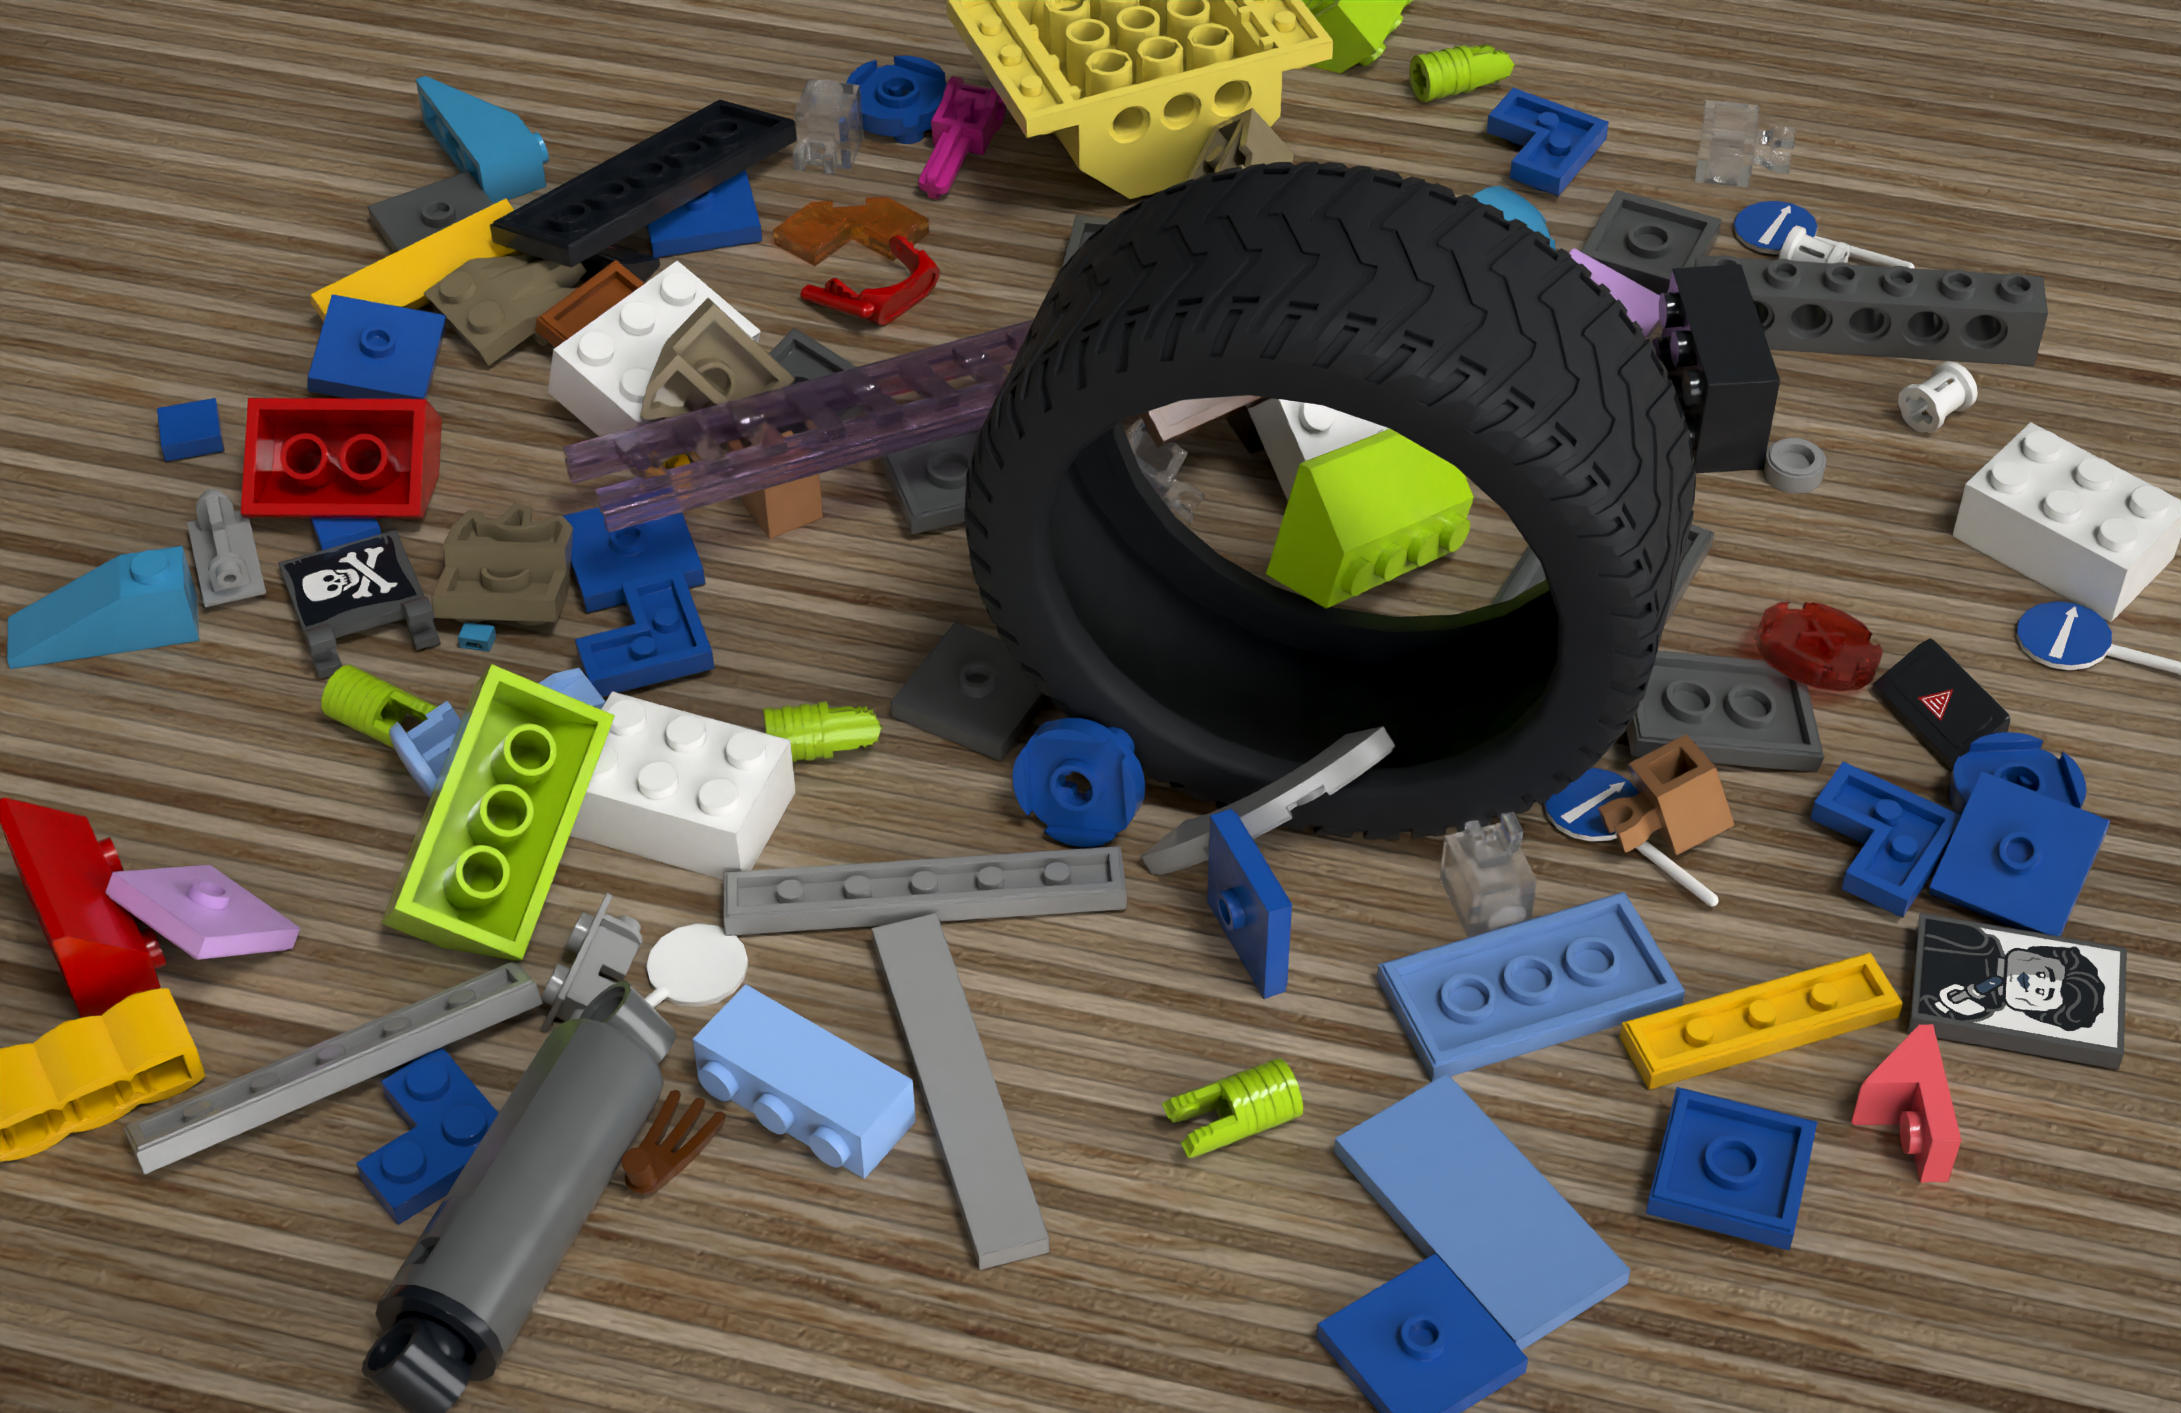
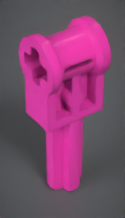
M951 76L948 80L943 99L931 120L933 146L935 148L918 179L919 189L927 192L929 198L939 199L941 194L948 193L968 152L984 155L994 133L998 132L1001 128L1006 113V105L994 87L988 88L967 84L959 76Z

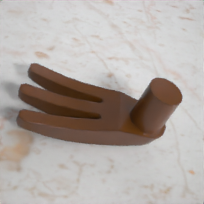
M672 1090L639 1147L628 1150L622 1157L621 1163L626 1173V1185L633 1192L643 1195L657 1192L701 1153L724 1124L725 1114L721 1111L716 1112L682 1146L705 1106L703 1098H696L672 1132L662 1142L681 1097L680 1091Z

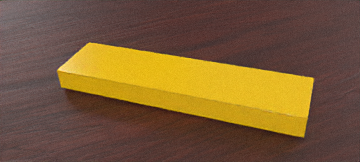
M503 199L312 293L311 305L323 322L332 294L416 310L429 303L424 295L425 291L468 260L527 254L493 243L490 224L514 211L507 199Z
M1869 952L1622 1022L1619 1038L1648 1090L1897 1019L1899 1018L1903 1003L1873 955Z

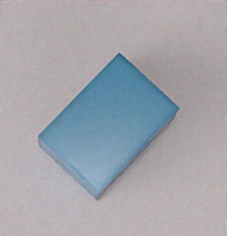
M464 622L458 635L460 648L490 652L496 639L494 626Z

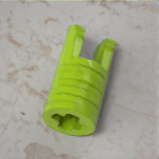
M1481 44L1480 47L1477 45L1472 47L1460 45L1454 48L1428 52L1427 54L1414 55L1410 61L1409 75L1416 97L1421 102H1428L1433 99L1445 98L1446 96L1472 92L1476 87L1492 84L1495 81L1500 82L1502 79L1505 80L1507 76H1511L1515 64L1508 53L1502 50L1496 51L1494 47L1488 44Z
M350 664L344 665L334 672L328 680L321 698V709L324 715L393 749L395 748L389 735V729L397 721L401 725L406 713L419 721L424 722L428 719L426 714L437 708V706Z
M827 701L811 705L806 703L793 707L788 705L775 709L772 707L763 708L765 733L790 740L792 762H797V760L811 761L815 760V758L823 757L828 759L833 758V751L858 749L861 745L865 748L867 745L873 746L875 741H879L878 737L881 729H883V726L879 724L880 721L876 718V714L873 713V708L868 709L866 705L864 707L858 705L856 708H853L852 705L828 708Z
M1279 1057L1171 1097L1162 1103L1164 1111L1172 1123L1186 1121L1189 1118H1194L1216 1109L1220 1120L1209 1123L1205 1127L1201 1126V1128L1187 1134L1188 1136L1181 1142L1187 1157L1190 1159L1292 1121L1303 1114V1101L1298 1083L1288 1064Z

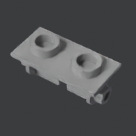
M218 489L204 491L195 506L198 520L187 522L204 606L210 607L266 594L249 517H243L241 510L234 511L232 500L229 496L223 494L222 491Z
M606 893L595 916L582 911L565 945L566 949L576 953L570 968L557 963L542 993V1001L551 1005V1008L540 1031L547 1033L555 1016L564 1021L579 1019L594 998L609 986L615 984L599 976V971L619 981H623L636 952L640 949L643 938L640 934L641 926L635 919L629 916L614 918L605 913L613 897L612 895Z

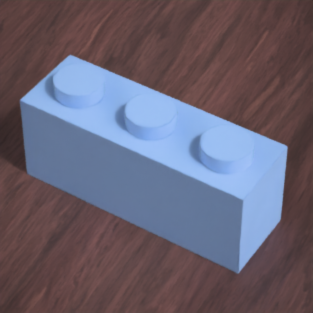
M746 984L692 1039L698 1079L710 1095L723 1102L729 1100L735 1102L755 1114L759 1122L768 1130L780 1135L784 1133L789 1134L809 1146L814 1154L827 1165L835 1168L843 1166L863 1179L872 1172L916 1122L912 1079Z

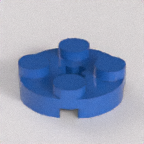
M906 55L894 56V65H885L877 68V59L861 65L851 73L846 82L849 124L856 129H864L873 134L893 137L901 144L920 142L925 136V131L932 129L931 120L943 99L947 85L945 72L940 66L929 60Z
M1062 718L1045 722L1032 735L1014 763L1012 774L1013 788L1019 805L1027 816L1033 811L1041 821L1048 825L1043 832L1059 842L1078 847H1095L1111 841L1118 832L1126 829L1142 806L1145 796L1144 774L1141 764L1134 754L1135 745L1132 738L1120 728H1106L1102 724L1082 718ZM1073 771L1078 772L1089 780L1091 786L1086 794L1079 793L1077 784L1072 781H1066L1065 776L1070 775Z
M2002 732L1982 736L1970 744L1968 753L1961 757L1959 756L1954 764L1948 790L1953 809L1956 813L1962 815L1981 771L2082 809L2086 798V782L2079 766L2063 751L2060 759H2058L2052 753L2041 749L2042 739L2023 733Z

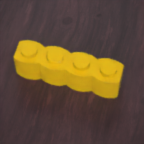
M169 988L132 994L108 1009L102 1016H89L65 1021L45 1033L34 1043L0 1048V1162L18 1160L40 1153L57 1144L72 1132H83L107 1125L129 1113L138 1104H148L169 1099L190 1089L206 1077L195 1043Z

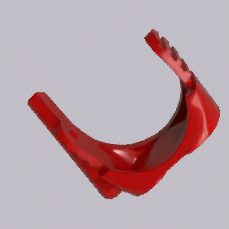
M896 234L889 240V247L896 258L909 270L911 276L906 280L888 287L866 288L859 295L839 279L831 278L826 282L825 289L810 284L806 285L801 290L800 297L804 300L885 326L929 295L939 279L940 269L924 250L919 251L915 249L912 242L909 243L905 236L902 237L900 236L901 234Z

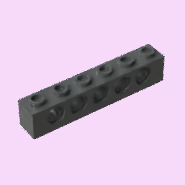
M1696 255L1694 267L1741 264L1770 350L2034 366L2048 316L2043 276H2029L2021 273H1980L1958 269L1947 271L1914 269L1904 266L1851 265L1843 262L1832 264L1799 262L1788 259L1735 258L1728 255Z

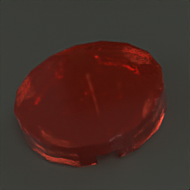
M1780 602L1764 611L1754 641L1759 654L1779 672L1795 681L1818 689L1840 692L1858 690L1873 681L1883 651L1880 644L1874 646L1870 642L1872 633L1861 621L1844 611L1815 602H1804L1802 610L1788 609L1790 602Z

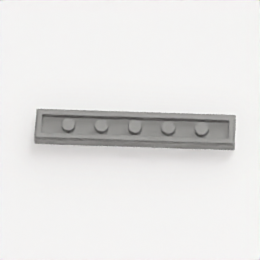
M1121 846L724 872V926L726 936L881 926L937 913L941 922L1127 909V891Z
M937 913L871 928L877 958L979 1270L1049 1253V1236Z
M512 961L129 1123L123 1130L143 1173L147 1174L543 1004L535 981L517 962Z

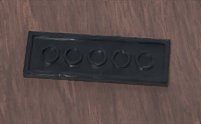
M719 99L495 220L490 224L493 243L572 268L799 140L798 122L790 118Z

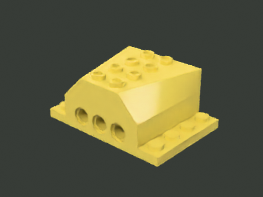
M946 0L948 18L1026 138L1053 134L1062 142L1081 171L1129 199L1152 195L1186 181L1215 125L1253 108L1271 127L1281 114L1282 72L1291 69H1301L1310 64L1330 60L1333 53V40L1302 0Z

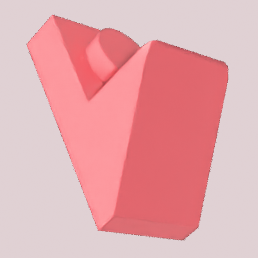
M1933 1024L1918 1025L1867 1077L1860 1088L1851 1120L1853 1125L1900 1124V1141L1903 1152L1914 1155L1920 1183L1948 1182L1962 1141Z

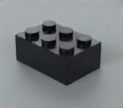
M1741 264L1672 268L1668 293H1661L1659 298V319L1662 326L1661 337H1655L1652 344L1659 361L1663 362L1667 370V379L1672 380L1685 417L1684 421L1689 428L1694 457L1693 467L1696 473L1763 469L1780 378Z

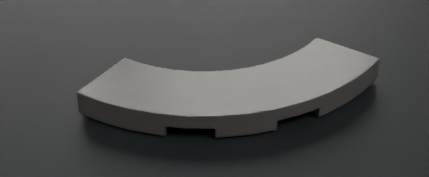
M1383 726L1345 734L1305 764L1259 791L1216 811L1183 821L1144 852L1141 858L1152 875L1171 873L1209 860L1210 815L1232 808L1234 812H1237L1252 839H1255L1292 819L1293 816L1290 811L1293 808L1316 799L1326 791L1330 796L1392 752V748L1395 745Z

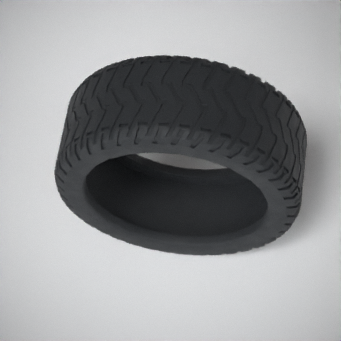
M1317 161L1301 162L1296 165L1291 162H1274L1268 165L1261 163L1244 169L1235 167L1212 172L1195 180L1190 179L1180 182L1121 212L1116 218L1090 236L1059 271L1015 357L1010 373L1006 376L977 435L966 473L964 517L973 575L976 584L979 586L982 602L986 606L992 623L996 624L1000 638L1007 644L1008 651L1014 659L1021 663L1022 670L1028 678L1034 681L1035 686L1044 695L1051 697L1052 704L1068 718L1087 719L1102 724L1106 728L1117 727L1124 730L1134 742V754L1139 760L1143 772L1159 782H1169L1171 788L1182 794L1185 793L1192 796L1193 799L1204 803L1216 802L1217 808L1221 809L1259 791L1294 771L1334 744L1345 734L1383 726L1395 745L1392 748V752L1330 796L1326 791L1316 799L1293 808L1290 811L1293 816L1292 819L1279 826L1301 832L1308 826L1313 827L1314 834L1334 835L1342 838H1351L1354 832H1363V839L1376 840V838H1386L1387 840L1399 839L1401 832H1411V839L1432 835L1434 837L1446 835L1447 828L1455 826L1457 833L1469 831V829L1475 827L1482 828L1490 825L1492 818L1498 817L1500 821L1510 819L1516 813L1522 814L1530 810L1535 802H1538L1540 805L1548 801L1553 794H1559L1571 782L1579 779L1604 756L1617 741V738L1626 731L1639 707V702L1645 697L1694 516L1692 508L1695 501L1696 471L1693 467L1694 457L1689 428L1684 421L1685 417L1672 380L1667 379V370L1663 362L1659 361L1650 339L1644 337L1641 326L1636 320L1634 322L1631 321L1627 316L1628 310L1620 300L1616 301L1608 287L1603 283L1598 285L1590 278L1592 275L1590 270L1582 263L1578 264L1571 258L1572 255L1561 248L1556 251L1550 247V239L1539 231L1534 232L1527 227V224L1516 218L1511 221L1505 220L1503 211L1490 204L1485 205L1479 202L1477 198L1466 194L1455 197L1451 188L1438 183L1431 184L1425 182V179L1413 176L1402 179L1399 173L1385 169L1374 170L1371 167L1359 165L1348 168L1342 163L1333 162L1319 164ZM1252 395L1323 405L1392 429L1454 465L1508 514L1541 562L1546 580L1508 601L1454 615L1394 617L1333 606L1326 609L1304 596L1273 586L1222 557L1178 520L1141 472L1121 422L1124 419L1182 400Z

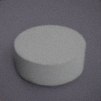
M1800 438L1782 439L1773 443L1767 450L1763 469L1764 476L1773 487L1781 491L1794 494L1813 491L1821 484L1826 466V457L1824 452L1810 441Z

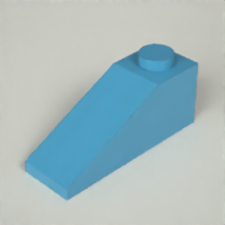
M423 76L415 79L423 122L461 173L469 171L493 204L503 199L510 200L546 187L543 164L549 162L546 145L538 132L531 133L517 114L430 77Z
M183 546L119 555L9 616L7 662L10 669L199 641L198 597Z

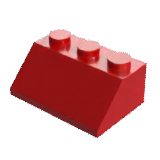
M248 398L241 515L243 517L423 519L439 477L442 417L427 399Z
M6 797L0 799V826L25 892L80 1018L102 1016L108 1009L132 994L161 989L155 969L165 966L167 963L153 929L150 927L139 932L136 922L141 920L110 899L109 895L105 893L112 873L124 871L111 838L108 837L97 841L86 816Z

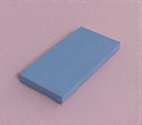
M1625 892L1378 964L1377 980L1431 1082L1447 1073L1451 1077L1621 1025L1625 1021L1682 1006L1685 995L1684 988Z
M1448 1073L1335 1138L1334 1154L1427 1258L1435 1253L1441 1258L1521 1351L1628 1284L1630 1268Z

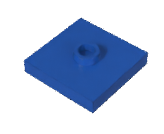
M746 170L646 225L653 257L655 258L762 241L761 224Z
M332 294L308 374L307 391L349 399H427L445 332L446 315Z
M673 489L563 515L573 527L571 569L586 613L625 604L621 582L681 568L688 588L705 584L702 563Z
M1981 771L1929 886V894L2018 930L2061 937L2108 831L2110 820Z
M1231 808L1210 815L1207 903L1262 997L1266 999L1286 991L1288 981L1292 903L1237 812H1234Z
M1676 1087L1648 1199L1646 1214L1790 1251L1818 1122Z
M1436 1253L1319 1322L1317 1325L1316 1338L1379 1413H1461L1523 1375L1527 1369V1356Z

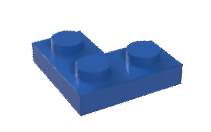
M1512 88L1488 115L1487 133L1506 139L1513 144L1524 146L1511 161L1510 179L1532 186L1536 190L1559 196L1607 139L1609 122Z
M681 568L621 582L623 599L633 625L575 639L577 655L583 673L602 697L610 695L612 692L619 693L715 669L711 646Z
M1842 762L1815 800L1810 819L1865 844L1846 871L1842 890L1903 918L1942 860L1961 815L1846 762Z
M443 1047L425 1054L381 1081L385 1098L411 1130L356 1163L361 1180L397 1225L448 1194L499 1114Z

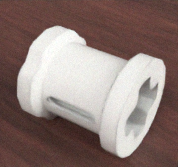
M1796 225L1789 232L1778 259L1832 264L1838 262L1847 263L1850 255V245L1844 242L1833 245L1806 235L1805 228Z
M1952 361L1943 362L1932 371L1931 377L1922 384H1910L1899 393L1898 405L1901 409L1902 417L1917 432L1933 433L1944 424L1945 417L1953 411H1965L1976 402L1978 395L1977 385L1965 367ZM1952 379L1954 382L1949 385L1946 381ZM1926 410L1929 414L1925 416L1922 415V413Z

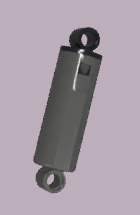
M627 981L615 983L602 991L589 1003L579 1019L568 1020L551 1030L379 1300L375 1315L384 1333L369 1349L363 1361L362 1372L369 1381L405 1413H445L457 1401L469 1381H482L494 1375L620 1165L623 1155L629 1150L659 1100L664 1081L658 1063L671 1049L676 1038V1031Z

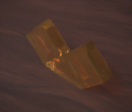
M888 197L865 198L866 205L833 207V200L810 202L773 229L774 243L776 246L815 267L852 239L894 261L897 258L889 247L891 237L901 234L900 236H905L909 243L912 242L915 245L929 235V219Z

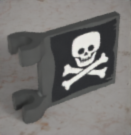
M397 530L278 562L319 679L333 675L336 670L342 667L336 650V638L404 619L406 620L416 650L441 644L433 622L435 617L428 597L424 596Z

